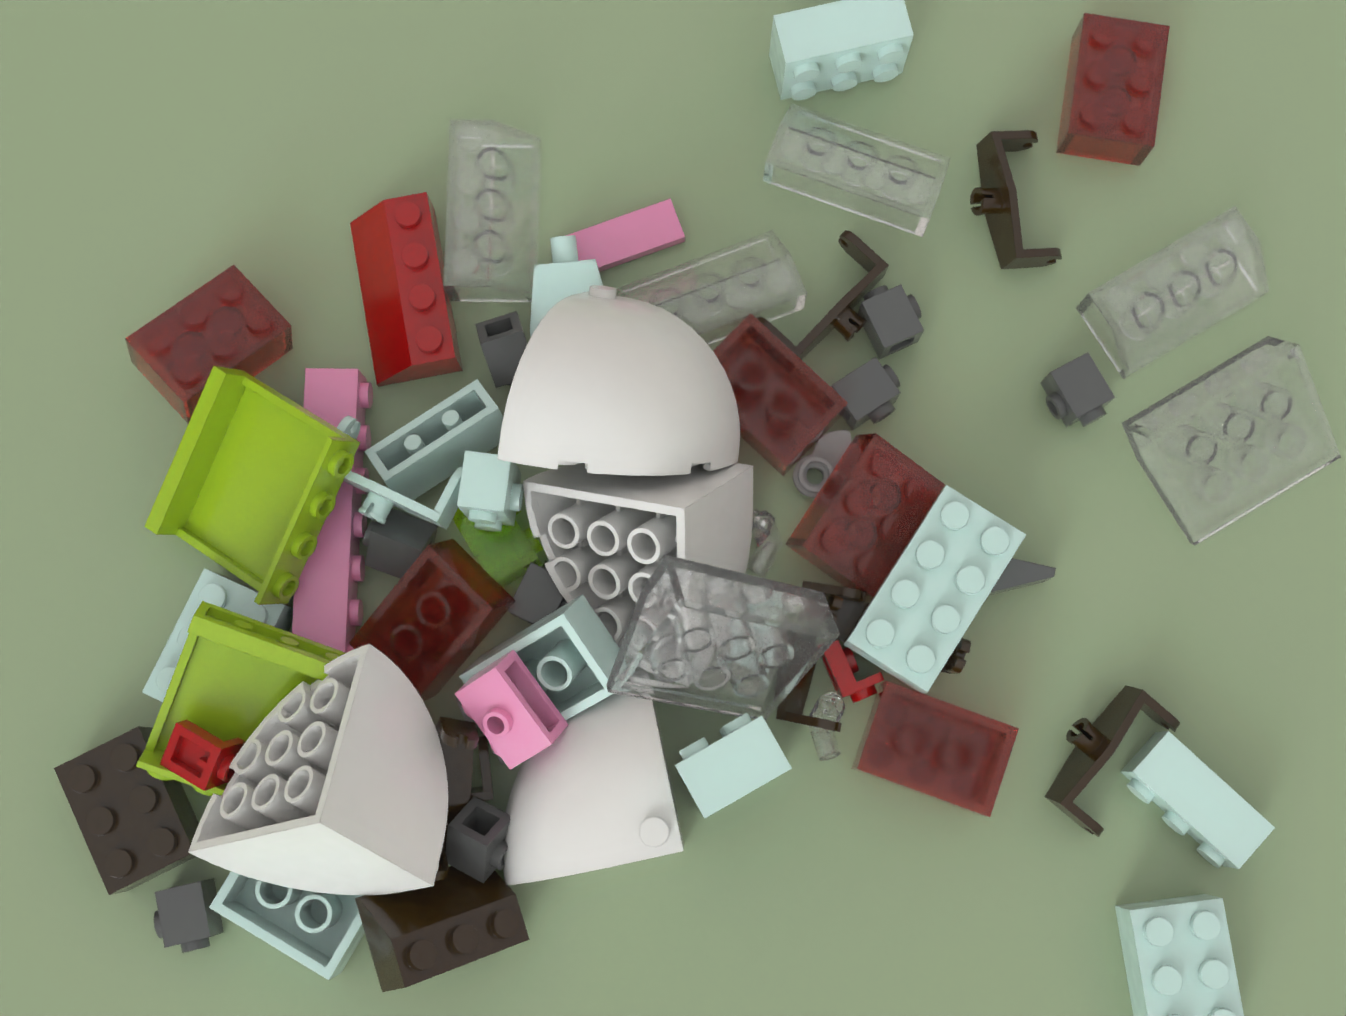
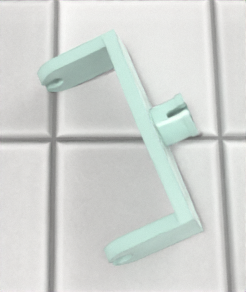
M348 415L341 420L337 428L352 438L357 439L361 423ZM462 467L457 468L452 474L434 510L352 471L344 477L343 481L368 493L358 512L372 520L375 519L377 522L385 525L388 514L392 507L395 506L447 530L458 509L457 501Z

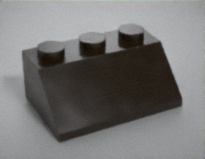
M449 866L447 877L443 880H435L432 887L384 895H364L355 898L382 992L409 987L530 940L516 894L506 885L505 881L496 871L482 883L453 866Z

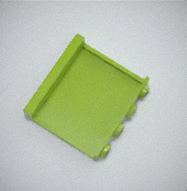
M213 366L144 527L156 535H177L258 591L254 600L258 605L287 604L299 586V577L308 557L316 549L317 537L327 516L335 507L336 495L344 477L353 467L354 456L360 442L247 372Z
M202 601L189 625L188 637L147 745L136 767L147 770L152 777L159 780H176L191 785L194 790L203 795L212 796L214 793L222 796L228 783L203 791L160 765L176 722L189 720L223 741L239 737L246 742L263 719L296 686L303 681L311 685L318 679L324 680L328 676L324 672V665L345 654V652Z

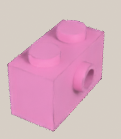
M514 649L473 675L455 693L466 715L475 721L489 740L494 753L503 759L510 770L552 745L569 725Z

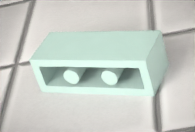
M476 379L364 452L389 489L414 500L450 477L457 468L463 467L465 450L487 453L499 445L503 415L479 380Z
M1169 731L1155 732L1120 771L1130 780L1127 784L1129 790L1147 804L1153 801L1165 812L1161 817L1163 821L1182 836L1188 833L1200 844L1196 849L1197 852L1217 868L1223 865L1224 867L1240 869L1275 829L1270 822Z

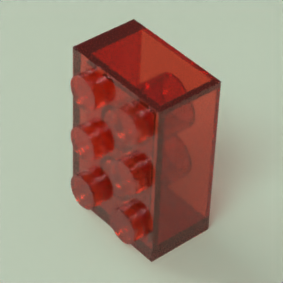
M1089 13L1083 14L1071 40L1056 153L1137 166L1142 164L1155 146L1170 26Z
M232 265L125 338L131 362L188 424L213 366L243 370L254 377L293 349L292 328L289 322L235 265Z
M751 313L713 350L723 366L733 389L739 414L740 436L782 476L812 448L818 439L845 412L848 402Z
M878 434L856 435L785 545L844 587L861 590L867 593L866 596L874 597L945 484Z
M454 539L428 545L349 644L354 649L367 644H371L401 669L413 684L422 700L425 701L440 692L516 600Z
M889 681L880 683L851 769L976 815L990 817L1019 728Z

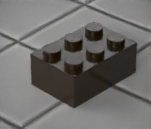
M138 726L54 768L108 895L129 891L196 857L188 853L199 822L181 782L176 780H159L152 777L147 770L136 767L139 758L145 750L153 729L152 727Z

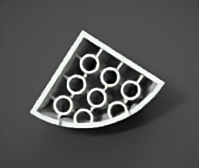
M591 285L588 292L565 297L556 303L540 321L526 345L508 394L500 432L498 460L558 470V465L585 463L587 473L629 476L691 474V466L704 463L703 469L712 471L738 462L740 421L731 383L720 361L704 339L677 316L648 302L616 296V288Z
M578 463L576 465L558 467V470L550 469L524 480L525 505L533 537H540L544 551L549 559L544 565L566 602L569 603L583 594L616 644L628 654L637 658L635 661L636 665L666 679L683 684L691 682L708 664L719 647L740 597L752 537L753 465L735 463L718 470L708 471L703 469V463L691 466V474L629 476L587 473L585 463Z
M367 644L353 649L324 665V672L328 674L324 680L318 679L311 685L304 681L301 682L263 719L232 760L229 768L233 769L235 773L227 784L222 796L220 797L213 793L198 824L188 853L246 877L284 887L318 893L384 895L434 886L448 815V782L441 743L430 713L413 684L386 655L371 644Z
M643 668L636 669L617 692L566 720L569 725L554 743L524 761L520 766L505 813L510 815V823L505 837L508 848L504 854L505 865L503 868L506 885L559 878L684 851L683 837L648 672Z

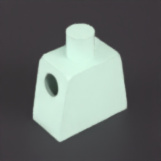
M575 235L550 238L553 263L534 265L530 337L543 317L556 303L565 297L588 292L591 285L603 286L596 259L578 260Z

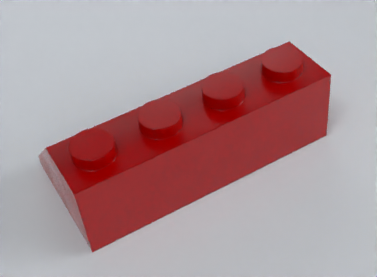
M427 192L385 199L350 222L376 384L379 387L463 371L436 214Z

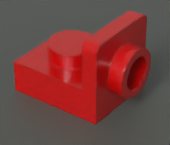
M839 640L819 649L820 657L839 699L850 695L852 702L855 703L878 693L875 684L885 680L882 673L879 672L856 682L853 674L859 672V668L850 648L842 649Z
M189 720L176 722L160 765L201 790L206 791L229 783L235 773L229 766L245 741L239 737L223 741Z

